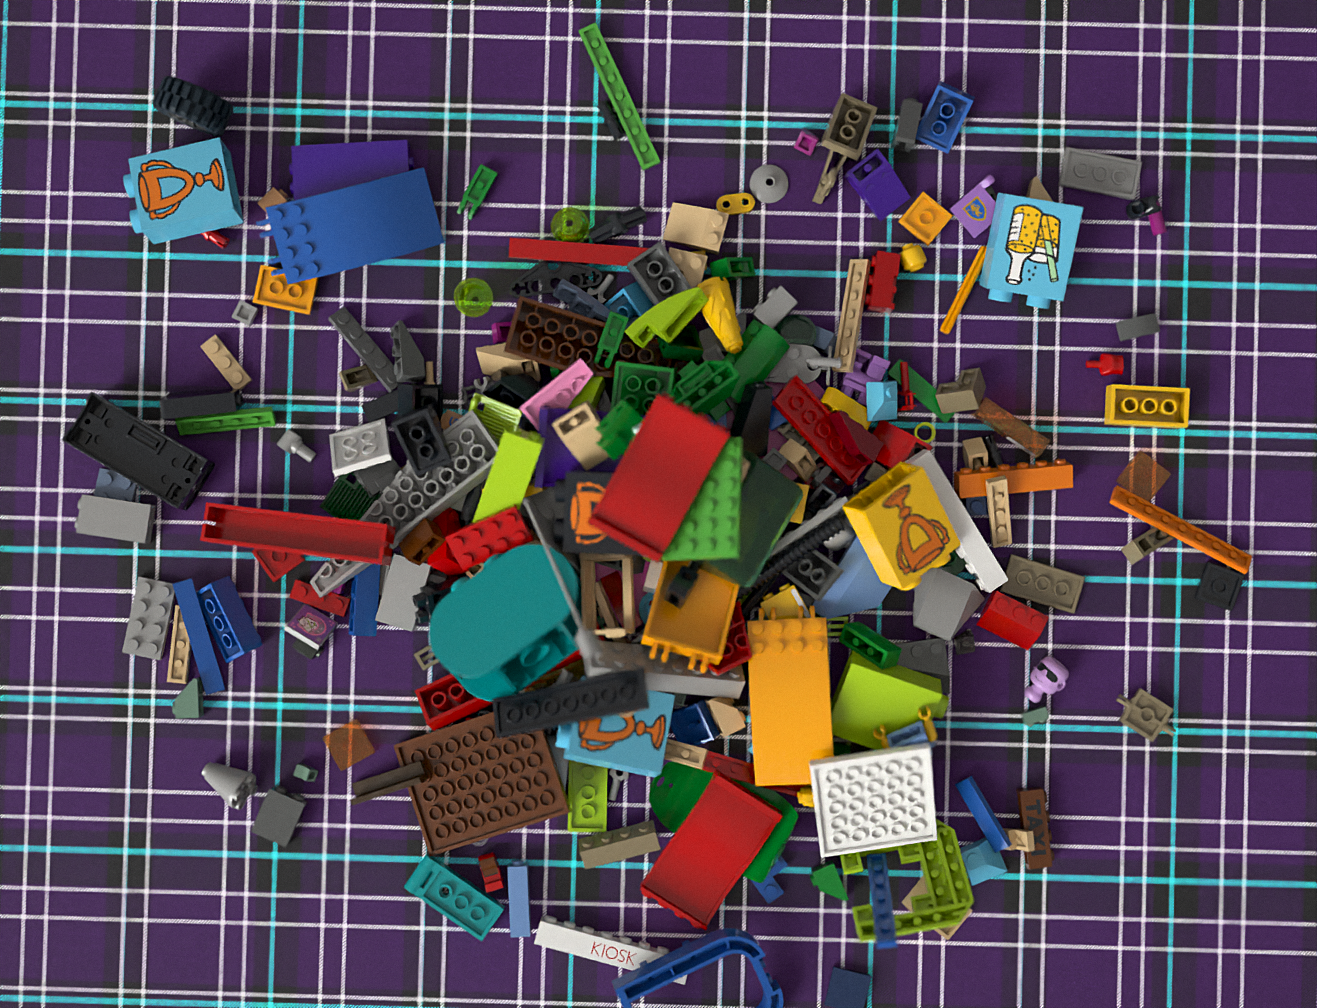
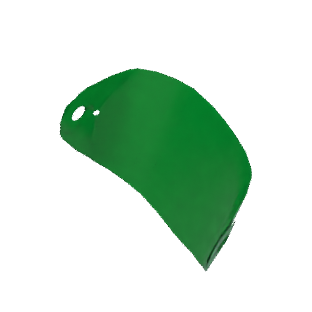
M673 761L668 762L662 767L661 773L653 779L650 785L649 801L654 813L665 827L673 833L677 831L704 792L714 773ZM665 777L663 783L657 787L659 779ZM734 780L782 811L783 817L779 823L777 822L757 855L742 874V876L752 881L763 883L770 870L773 869L778 861L779 856H781V852H783L782 850H784L798 819V813L787 800L775 791Z

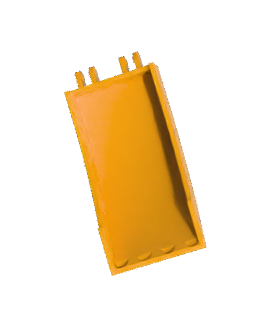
M741 501L740 558H735V564L716 565L715 559L693 560L701 566L697 572L699 578L681 610L665 601L664 597L667 588L681 566L685 565L687 567L691 560L663 561L641 642L642 644L652 646L649 658L654 659L656 657L657 648L664 650L661 657L662 662L667 661L669 651L689 656L691 658L688 669L693 670L696 659L703 660L700 666V672L705 673L708 662L719 663L760 509L759 505Z
M815 605L809 608L810 618H803V606H798V619L777 620L776 607H772L770 610L771 620H764V608H759V621H748V639L752 652V659L749 660V686L756 786L812 784L809 761L834 757L828 625L826 617L816 618Z

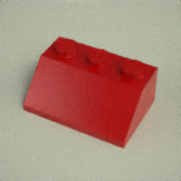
M993 590L976 625L1029 650L1041 635L1049 616Z

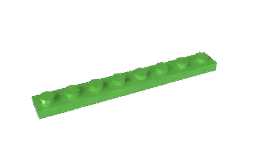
M596 22L578 30L642 170L644 171L660 164L658 155Z

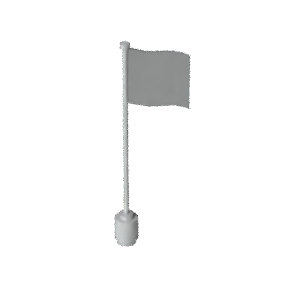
M526 498L522 503L528 509L579 625L580 631L575 638L583 657H586L587 660H594L602 654L601 644L594 630L584 629L549 547L564 556L581 573L580 564L575 553L563 552V542L554 541V522L536 510L530 504V499Z

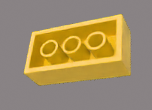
M1106 386L1104 425L1187 428L1190 388Z

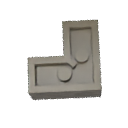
M980 368L961 370L957 382L939 384L935 396L941 413L979 409L986 389Z

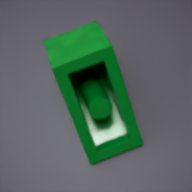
M728 257L710 263L712 278L720 277L721 281H723V277L727 281L755 276L752 257Z
M832 860L811 869L812 875H810L813 886H818L820 891L841 900H849Z

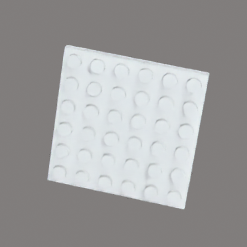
M929 743L809 761L821 857L937 840Z

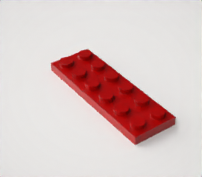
M797 375L792 376L772 400V404L848 486L852 485L867 465L863 466L848 454L829 418L831 412Z

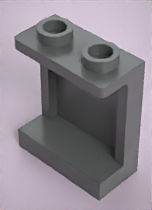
M276 785V787H271L250 832L287 847L291 843L293 832L308 801L304 800L305 797L298 793H294V795L288 793L287 789L282 786Z

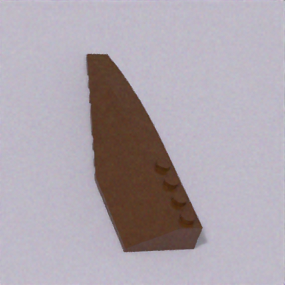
M520 296L517 301L504 348L506 353L560 370H566L581 358L593 372L592 376L614 377L616 361L661 365L683 369L691 362L663 358L657 339L654 338L644 348H641L624 331L610 367H604L606 358L609 355V352L604 350L602 351L600 361L597 364L593 363L606 323ZM700 358L699 362L694 363L697 366H700L702 363H704V361L702 358Z

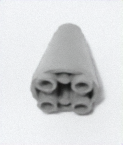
M212 762L207 763L202 771L205 780L226 803L238 810L244 807L248 797L254 795L258 789V786L255 784V774Z

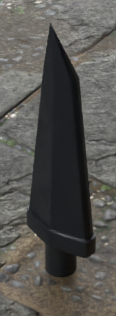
M482 482L467 494L459 519L464 520L463 527L473 522L480 502Z

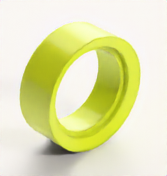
M928 422L918 424L914 429V436L919 438L917 434L918 429L921 426H927L931 429V437L928 440L922 441L926 443L931 442L936 435L934 426Z

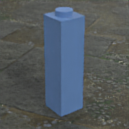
M514 860L507 867L510 936L530 937L528 863H524V860Z

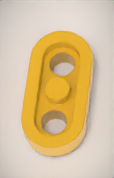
M749 193L724 195L718 199L716 209L729 215L749 213L754 208L755 200ZM746 199L749 204L743 205L741 201ZM728 202L730 206L724 208L722 204Z

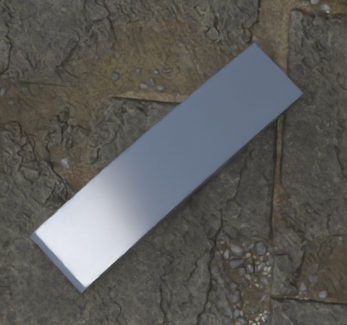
M562 279L553 292L554 297L569 304L568 309L570 311L606 323L611 310L579 287Z

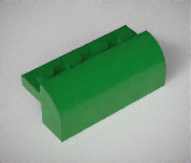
M753 320L741 335L743 340L742 349L734 354L728 352L722 360H729L740 375L732 395L728 397L729 400L737 405L740 403L745 385L754 384V381H764L790 347L786 340L775 330L756 320Z

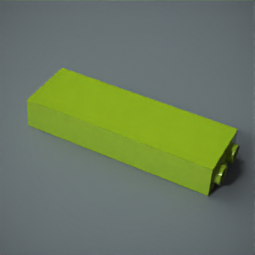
M506 425L473 522L515 504L520 509L544 441L540 434L535 432L528 433L516 425Z

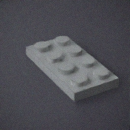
M138 577L122 650L123 653L162 660L176 597L173 583Z

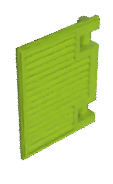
M476 392L473 398H471L468 410L469 412L472 409L499 443L501 442L506 425H516L519 427L523 413L517 408ZM479 402L485 404L483 411L477 409Z

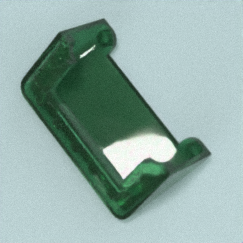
M744 450L742 457L750 465L747 470L748 473L742 482L740 558L697 559L694 561L700 564V569L740 587L747 588L752 586L798 507L803 497V491L798 484L760 457Z

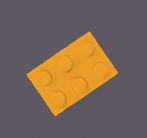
M265 265L260 266L253 303L311 315L318 277L287 284L285 274L271 275V271L279 268Z

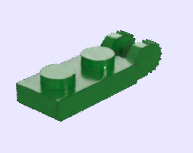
M480 164L462 197L463 200L457 209V213L462 214L469 201L474 204L468 213V219L472 220L486 198L498 173Z
M610 311L593 363L597 364L600 361L602 351L604 350L609 352L604 367H610L629 320L628 317Z

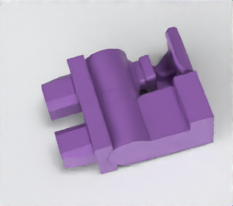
M856 349L853 373L844 372L839 384L842 386L840 391L850 398L853 391L859 393L856 402L864 407L867 406L866 382L881 381L890 361ZM869 359L865 372H861L862 363Z

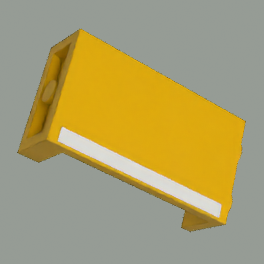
M787 583L779 588L780 592L776 594L771 592L762 597L764 601L760 605L764 608L769 620H771L770 610L772 607H776L777 620L798 619V606H803V618H810V612L797 591L795 583L792 585Z

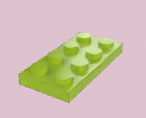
M569 760L568 801L572 811L568 813V832H607L608 768Z

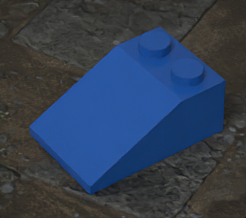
M940 81L918 126L916 139L948 154L975 97Z

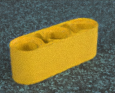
M828 387L820 400L831 413L838 410L848 413L850 418L862 424L864 429L868 430L872 421H867V408L838 389Z

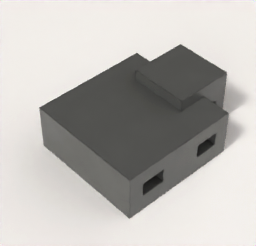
M392 456V460L352 471L370 498L378 493L382 495L384 493L383 490L390 486L396 478V474L401 470Z

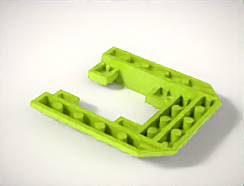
M937 819V840L839 855L844 875L863 872L860 857L869 854L898 850L901 864L920 861L928 893L910 897L913 912L894 915L896 936L958 925L974 903L955 830ZM872 904L852 907L856 932L860 943L876 940Z

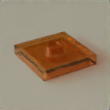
M1139 450L1116 479V482L1129 492L1150 502L1171 473Z
M357 718L322 737L340 771L376 752Z

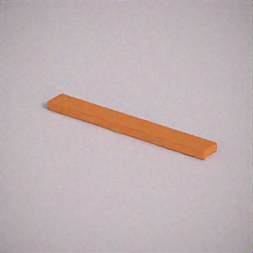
M1118 485L1114 487L1109 501L1110 504L1243 574L1249 571L1251 555Z

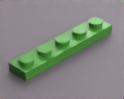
M272 407L241 409L236 412L175 418V423L180 435L276 426V418Z

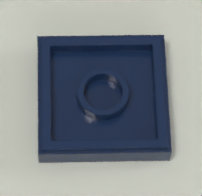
M833 966L824 1005L834 1008H864L872 976Z

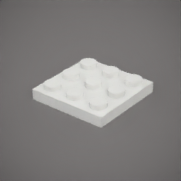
M385 418L329 435L332 470L335 476L392 460Z

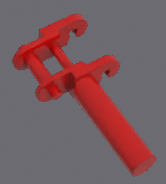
M900 362L902 392H897V395L905 396V406L898 408L897 411L912 410L914 407H917V405H914L913 397L916 393L910 391L908 362Z

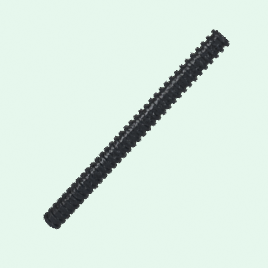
M834 516L833 520L829 519L827 524L823 523L824 526H819L818 530L814 529L812 534L808 533V536H804L803 540L799 539L797 544L793 543L792 547L789 546L787 551L783 550L782 554H777L778 557H773L772 561L768 560L767 564H762L763 567H758L757 571L753 570L751 575L747 574L746 578L743 577L735 602H738L739 598L743 599L744 595L747 596L748 592L752 593L754 588L758 589L759 585H764L763 582H768L769 578L773 579L774 575H779L778 572H783L784 568L788 569L790 564L794 565V562H798L799 558L803 559L805 554L809 555V552H813L814 548H819L820 544L824 545L825 541H830L829 538H834L835 534L839 535L841 530L845 531V527L838 516Z

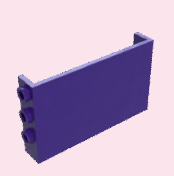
M408 140L291 146L292 163L289 164L290 175H293V182L290 183L291 194H294V200L410 171L414 169V158L410 157V144Z

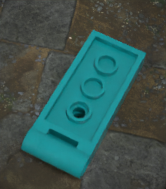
M429 854L424 856L404 885L405 889L426 902L481 942L505 908L496 899ZM444 887L449 889L448 893L443 891Z

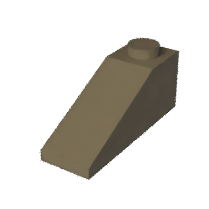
M1154 527L1121 548V551L1130 564L1133 565L1175 537Z

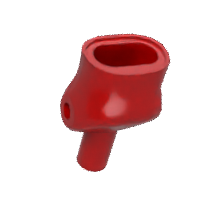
M1103 353L1100 355L1099 361L1086 360V368H1099L1102 376L1122 375L1124 369L1123 355Z

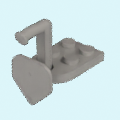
M789 344V349L764 380V382L787 383L792 376L797 375L805 384H809L815 381L821 372H827L826 386H830L831 367L839 369L842 359L841 357L832 358V346H829L828 357H821L819 352L811 346Z

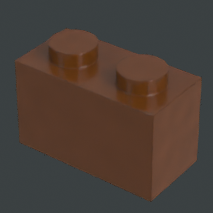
M424 518L399 543V546L406 560L420 566L446 539L437 523Z

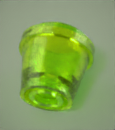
M563 208L552 219L551 231L557 241L582 243L589 234L588 218L577 208ZM568 220L573 222V225L570 227L566 226V221Z
M468 278L456 287L454 303L457 309L465 316L480 317L490 310L493 303V293L485 281L478 278ZM474 297L479 298V302L476 304L472 302Z

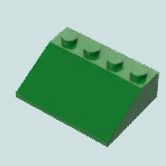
M616 361L611 411L621 400H624L639 415H647L657 395L662 396L665 393L671 396L676 384L678 368Z

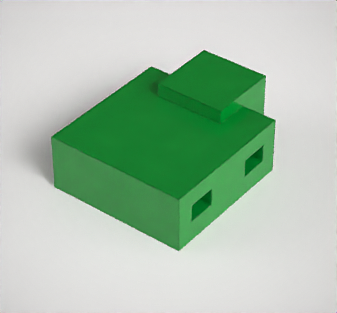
M621 400L595 428L602 435L596 444L615 461L620 454L625 455L636 435L632 430L633 427L642 423L644 419L628 403Z

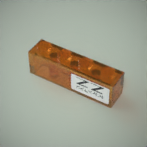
M987 397L982 398L979 409H974L971 414L1034 458L1040 457L1050 442L1049 439Z

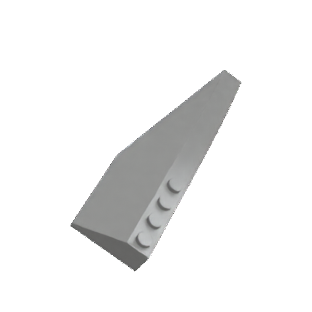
M472 409L443 431L452 462L416 476L408 460L402 471L400 470L396 474V478L390 486L383 490L384 493L381 497L375 500L359 520L396 527L394 544H390L389 548H396L424 518L432 521L488 478L500 443ZM330 559L328 562H325L310 583L318 596L322 598L371 564Z

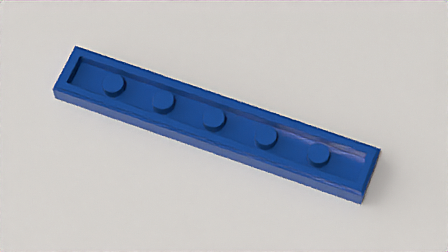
M191 578L173 583L172 585L205 693L208 695L225 690L193 580Z
M886 853L869 854L866 856L877 948L897 947Z

